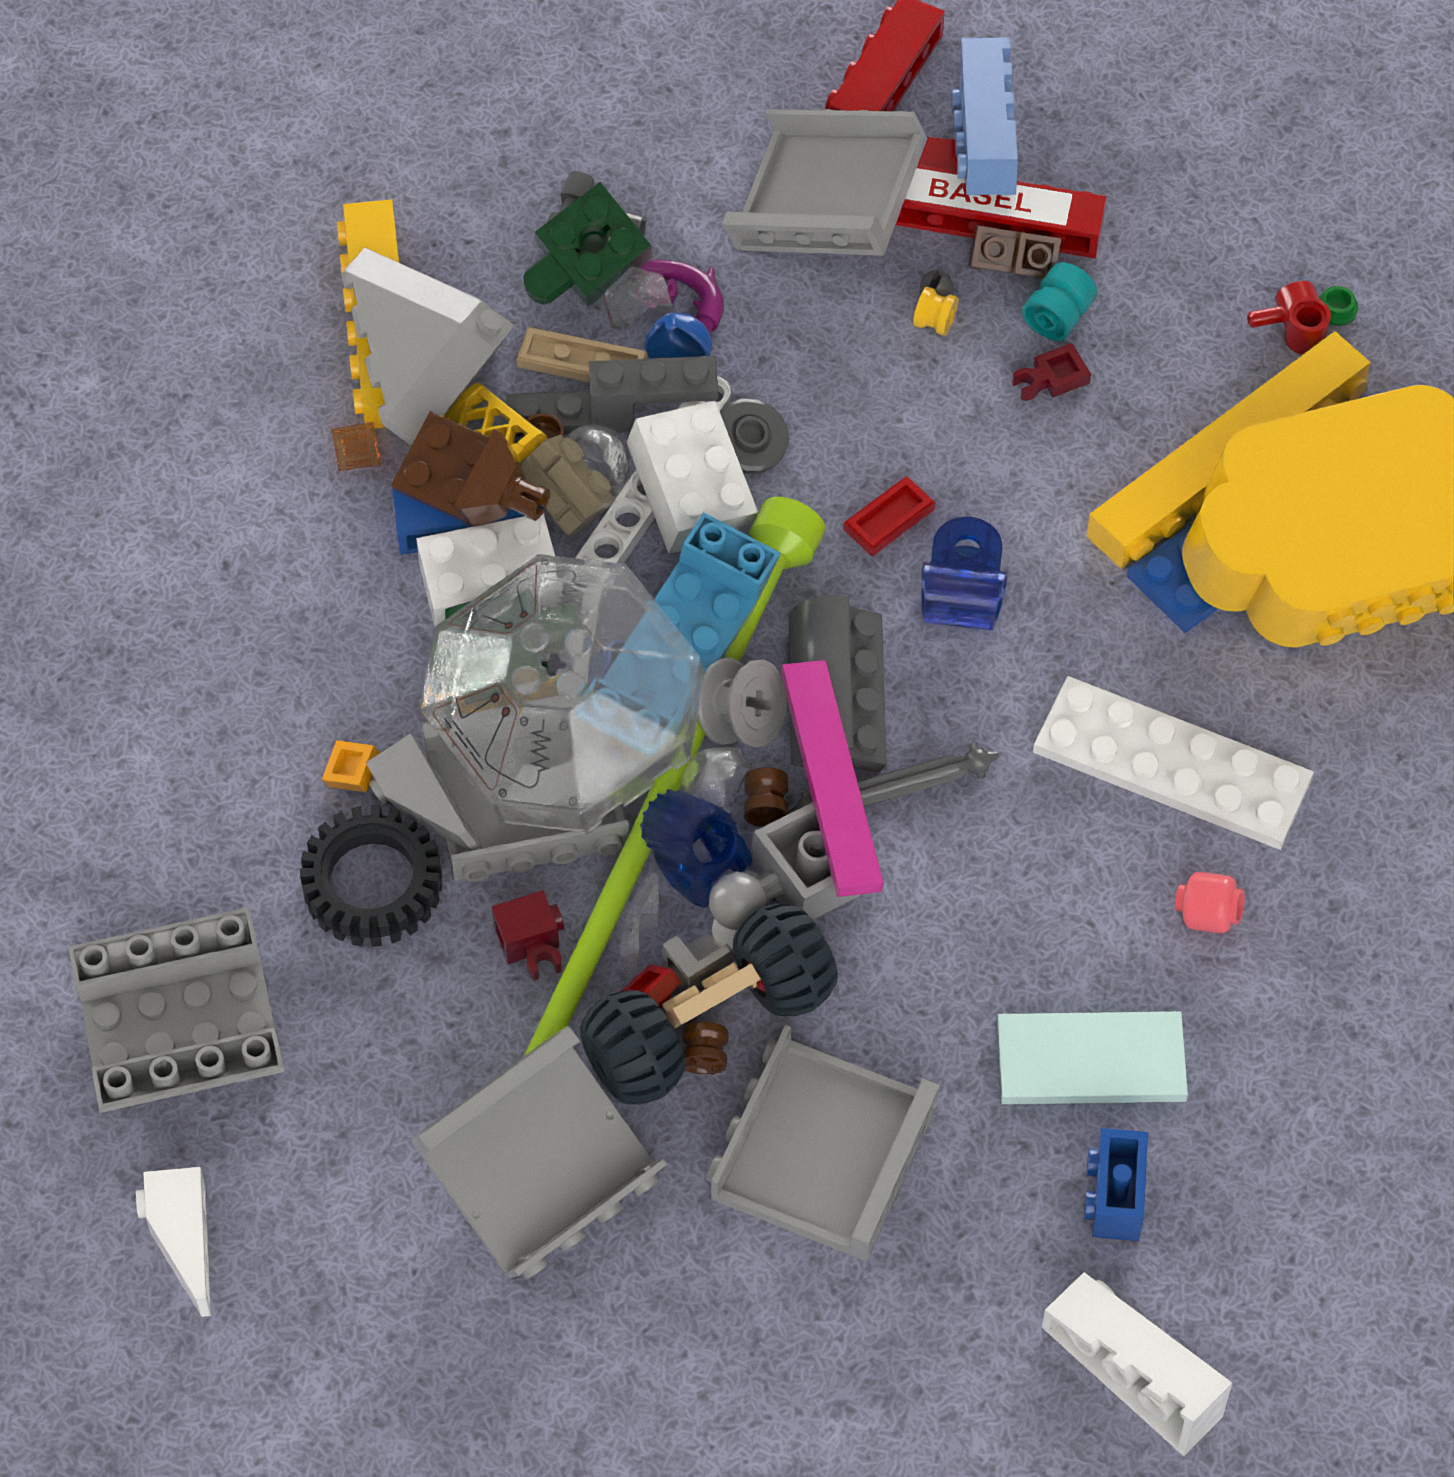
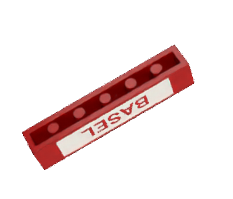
M920 164L917 165L895 225L973 238L975 225L1060 238L1059 253L1096 259L1107 196L1088 191H1074L1046 184L1038 185L1017 181L1016 195H966L965 179H958L957 171Z

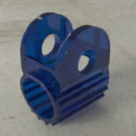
M957 517L947 521L937 530L933 539L931 561L922 562L921 600L924 623L993 631L1003 603L1008 571H1000L1002 540L998 531L988 522L976 517ZM969 539L975 541L980 548L955 545L961 540Z
M667 789L665 794L657 793V798L653 802L649 801L650 806L642 813L644 817L640 824V827H642L641 838L647 843L646 847L653 849L654 859L662 874L676 891L698 907L706 908L709 906V894L713 887L712 883L726 869L729 868L735 872H745L752 865V855L743 837L738 834L736 822L731 818V813L724 811L722 807L680 790L675 792ZM698 839L706 847L712 861L702 863L696 857L693 844Z

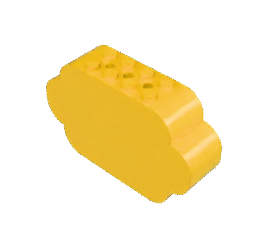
M1413 385L1251 425L1236 432L1226 444L1206 485L1204 502L1185 538L1182 548L1183 563L1196 593L1205 602L1218 609L1233 612L1246 610L1251 624L1261 636L1274 644L1284 647H1301L1317 642L1321 646H1327L1340 641L1348 634L1359 632L1360 635H1369L1379 631L1386 624L1399 621L1400 625H1407L1420 620L1428 613L1438 611L1439 614L1445 615L1454 612V398L1445 391L1433 386Z

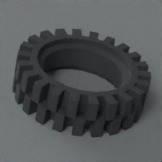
M371 805V815L367 816L362 815L361 806L351 808L352 819L346 820L342 812L334 815L335 826L331 828L326 822L318 827L319 839L311 835L307 841L308 852L303 851L301 857L300 879L305 903L308 905V910L313 920L318 918L319 927L326 933L330 928L333 929L334 938L342 942L346 935L351 936L352 945L362 946L363 938H371L372 947L382 946L381 937L390 936L392 943L401 941L400 932L405 929L411 936L418 931L417 921L420 919L426 924L431 918L430 907L437 908L440 901L439 891L442 892L443 882L440 856L438 855V847L435 840H430V833L424 825L418 829L416 818L408 814L403 821L401 820L400 810L390 807L388 816L382 815L381 806ZM369 844L386 845L402 853L412 865L413 877L405 893L393 903L372 909L358 908L340 899L330 885V876L338 860L347 852L359 846Z

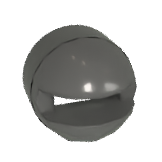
M933 270L923 276L920 283V296L925 287L931 288L934 283H938L936 288L938 295L946 297L950 293L953 294V283L947 273Z

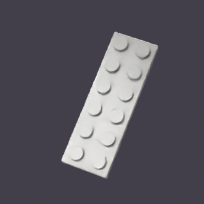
M1067 676L1033 747V753L1279 850H1281L1314 775L1312 770L1070 676Z

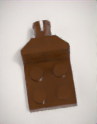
M432 411L427 415L390 485L394 491L472 527L488 524L506 517L508 511L512 509L526 515L527 518L533 521H537L544 513L537 508L538 504L547 507L550 498L549 489L525 480L526 478L517 455L501 432L494 429L490 437H487Z

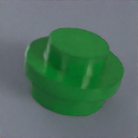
M1332 286L1319 296V300L1324 302L1330 310V325H1347L1356 318L1358 302L1350 289L1343 286Z

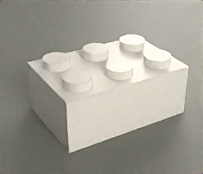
M716 401L636 418L629 434L627 445L668 554L681 551L682 544L703 512L747 535L758 514V510Z
M544 513L537 521L523 516L416 538L419 565L437 636H440L442 631H446L445 609L483 598L488 594L499 593L501 590L506 591L510 587L513 589L517 585L519 587L527 584L535 598L536 565L537 573L559 570ZM548 560L549 564L542 565L541 561ZM560 573L537 574L536 602L540 609L543 605L549 606L548 610L562 607V605L555 603L564 602L563 599L558 598L563 597V593H560V591H563Z

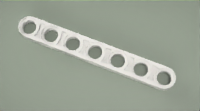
M717 376L718 392L723 395V399L716 403L720 411L726 404L731 402V391L728 382ZM682 402L678 409L706 402ZM637 469L567 569L575 572L576 578L590 576L596 580L595 586H602L607 589L618 573H611L610 569L615 567L618 568V571L654 520L655 517L647 495H643L638 491V487L642 482ZM623 513H633L640 519L636 525L631 527L621 526L616 521ZM610 544L618 549V553L611 558H601L595 554V549L600 545ZM567 571L565 574L566 585L573 584L574 574ZM566 586V591L574 590ZM587 590L566 593L575 596L569 597L570 599L582 604L583 596Z

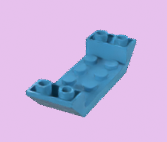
M703 512L682 544L679 562L604 678L602 680L597 677L595 678L575 709L574 716L653 758L671 742L697 701L696 697L700 680L707 668L717 659L724 658L752 614L780 557V553Z

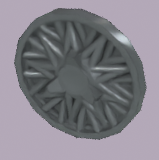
M738 399L726 404L719 411L744 474H760L774 468L783 459L789 444L788 427L782 415L771 405L757 399Z

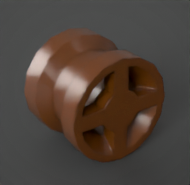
M694 1022L684 1027L682 1040L687 1045L684 1051L686 1071L694 1074L714 1075L726 1070L727 1055L723 1052V1047L728 1043L729 1032L727 1028L714 1022Z

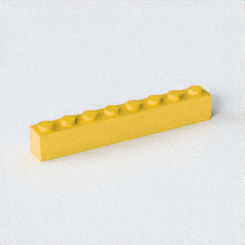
M1334 331L1089 514L1086 537L1121 569L1133 560L1138 562L1152 551L1154 544L1164 537L1170 539L1183 528L1186 520L1194 514H1198L1204 502L1206 485L1226 444L1236 432L1251 425L1340 404L1347 399L1350 401L1357 399L1368 386L1367 377L1371 362Z

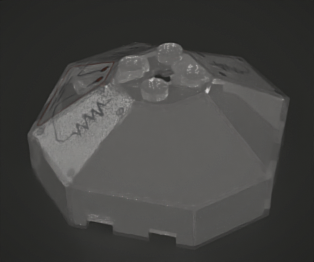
M538 554L435 627L420 711L449 748L458 769L471 786L478 791L500 823L589 833L603 823L601 819L603 816L620 804H623L625 807L654 786L653 781L670 768L674 767L677 770L691 760L705 675L700 656L626 564ZM552 654H558L560 661L566 664L565 669H557L555 676L548 675L547 668L541 666L542 661H550Z

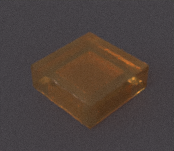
M373 422L331 429L339 471L381 465Z

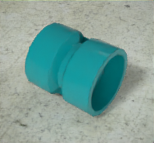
M1065 262L1056 263L1041 281L1040 290L1034 291L1022 307L1024 321L1035 333L1051 341H1064L1079 322V318L1096 299L1098 290L1095 282L1085 271L1073 264Z

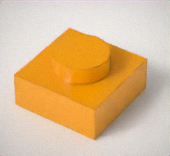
M336 740L322 781L329 788L367 793L373 774L366 762L381 752L374 745Z

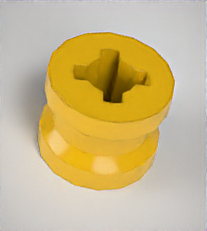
M925 287L916 306L913 325L921 329L928 326L934 328L937 334L946 336L955 319L959 303L958 296L949 294L944 297L938 295L935 289Z

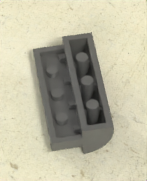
M826 595L805 600L796 605L789 613V664L826 660L853 767L880 772L887 765L882 614L849 607L848 596ZM790 713L791 765L804 767Z

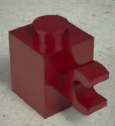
M544 890L491 906L493 926L508 964L527 958L528 974L534 981L539 979L537 964L540 961H550L556 973L562 972L561 955L557 948H559L558 931L564 930V923L557 904L549 906Z

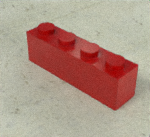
M897 0L893 7L888 6L882 15L880 27L876 34L870 33L862 48V55L857 62L852 61L849 64L844 75L843 84L839 90L833 89L826 101L825 109L835 111L868 110L894 112L943 37L945 11L920 0Z

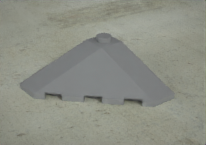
M364 248L341 276L345 289L353 288L358 305H355L351 312L358 338H366L367 336L371 355L366 357L365 363L372 388L381 387L385 405H381L378 410L381 422L385 427L412 446L429 412L432 411L444 417L497 352L514 325L482 300Z

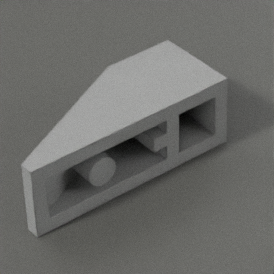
M411 733L366 762L374 776L369 785L382 804L390 801L396 809L400 810L401 814L406 817L410 814L417 819V823L424 825L426 828L468 851L482 849L429 754Z

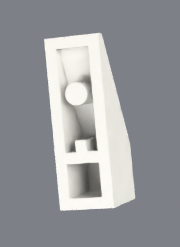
M201 1167L144 1172V1189L136 1190L138 1218H146L152 1237L201 1317L211 1316L206 1188Z

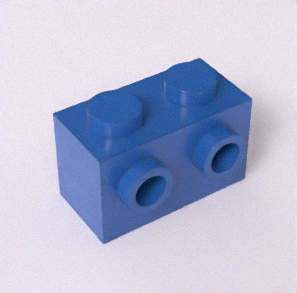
M1101 1128L1097 1149H1088L1087 1176L1095 1177L1094 1192L1086 1191L1084 1219L1093 1220L1092 1237L1139 1241L1144 1221L1148 1132Z

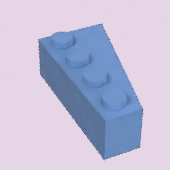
M961 38L959 89H952L951 110L953 113V133L955 135V155L957 157L958 179H965L966 195H1016L1018 155L1016 124L1014 120V93L1012 92L1011 83L1012 62H1009L1010 38Z

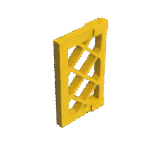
M479 382L474 383L465 390L444 415L445 418L467 427L468 421L484 418L482 429L474 431L490 437L495 429L506 435L505 438L515 451L519 463L527 456H530L537 447L547 440L545 433L533 426ZM482 401L488 405L487 407L473 409ZM501 415L509 422V424L492 427L494 417ZM522 432L526 435L518 443L513 444L516 433Z

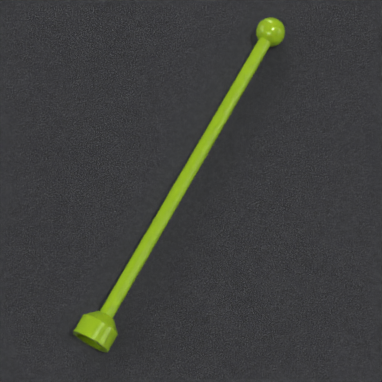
M771 497L763 502L751 526L749 537L778 551L780 557L752 614L724 658L741 661L783 570L805 566L812 561L825 534L826 527L822 518L809 506L787 497ZM697 701L675 736L524 1056L570 1024L704 740L705 733L701 729L697 716Z

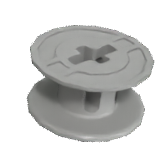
M732 658L717 659L707 668L700 680L696 697L697 716L702 731L710 741L721 746L734 744L739 739L742 743L753 748L768 745L779 733L787 709L786 693L781 674L774 664L764 659L749 661L744 666L741 662Z

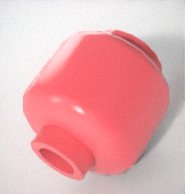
M1195 872L1190 876L1186 885L1180 884L1178 886L1175 897V910L1182 912L1183 921L1188 928L1213 933H1226L1233 924L1238 925L1242 919L1245 893L1243 889L1238 888L1237 882L1232 876Z

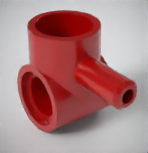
M1297 281L1284 286L1275 296L1276 307L1251 311L1247 315L1248 324L1251 328L1283 322L1285 326V343L1292 351L1298 354H1305L1327 337L1331 318L1328 306L1319 300L1314 285L1309 281Z

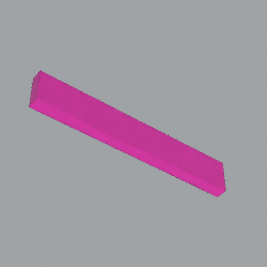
M826 660L783 664L781 677L837 897L882 892L884 882Z

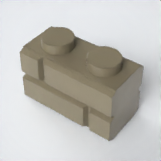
M561 434L545 440L520 465L526 478L525 480L550 490L547 507H542L566 536L570 537L585 530L616 499L609 492L611 485L606 477L596 470L591 471L581 459L584 454L580 446L571 438H564Z

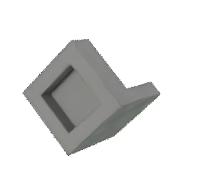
M707 934L687 946L676 935L662 944V960L664 967L673 969L682 982L680 987L683 991L694 985L700 991L704 988L701 983L703 980L733 963V950L728 944L719 948Z

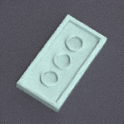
M1181 1011L997 1015L1001 1104L1187 1101L1188 1090Z

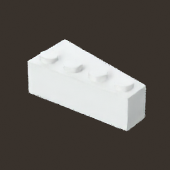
M1084 1272L1045 1309L1042 1328L1183 1456L1223 1417L1232 1382L1119 1299L1104 1282L1100 1280L1095 1281Z

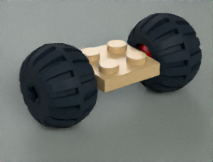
M773 904L759 908L742 922L734 935L733 952L739 970L736 964L732 963L703 980L701 983L705 989L704 991L699 993L694 985L662 1004L666 1013L661 1010L660 1006L650 996L637 990L620 991L600 999L589 1009L580 1027V1037L586 1055L606 1089L617 1100L628 1105L646 1104L665 1097L678 1084L686 1068L683 1047L674 1029L749 987L764 1008L777 1016H799L819 1007L830 996L836 986L838 970L832 950L813 919L804 910L793 904Z

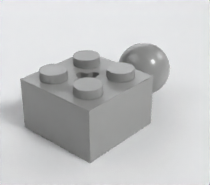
M812 802L754 831L748 862L759 876L753 877L743 872H733L722 876L716 881L710 891L709 908L712 916L720 925L731 930H738L742 922L759 908L766 907L767 901L776 898L780 904H793L800 907L814 920L860 895L837 897L817 815Z

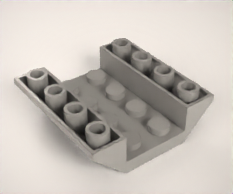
M249 907L68 946L75 985L84 1017L93 1065L91 1070L100 1113L285 1072Z

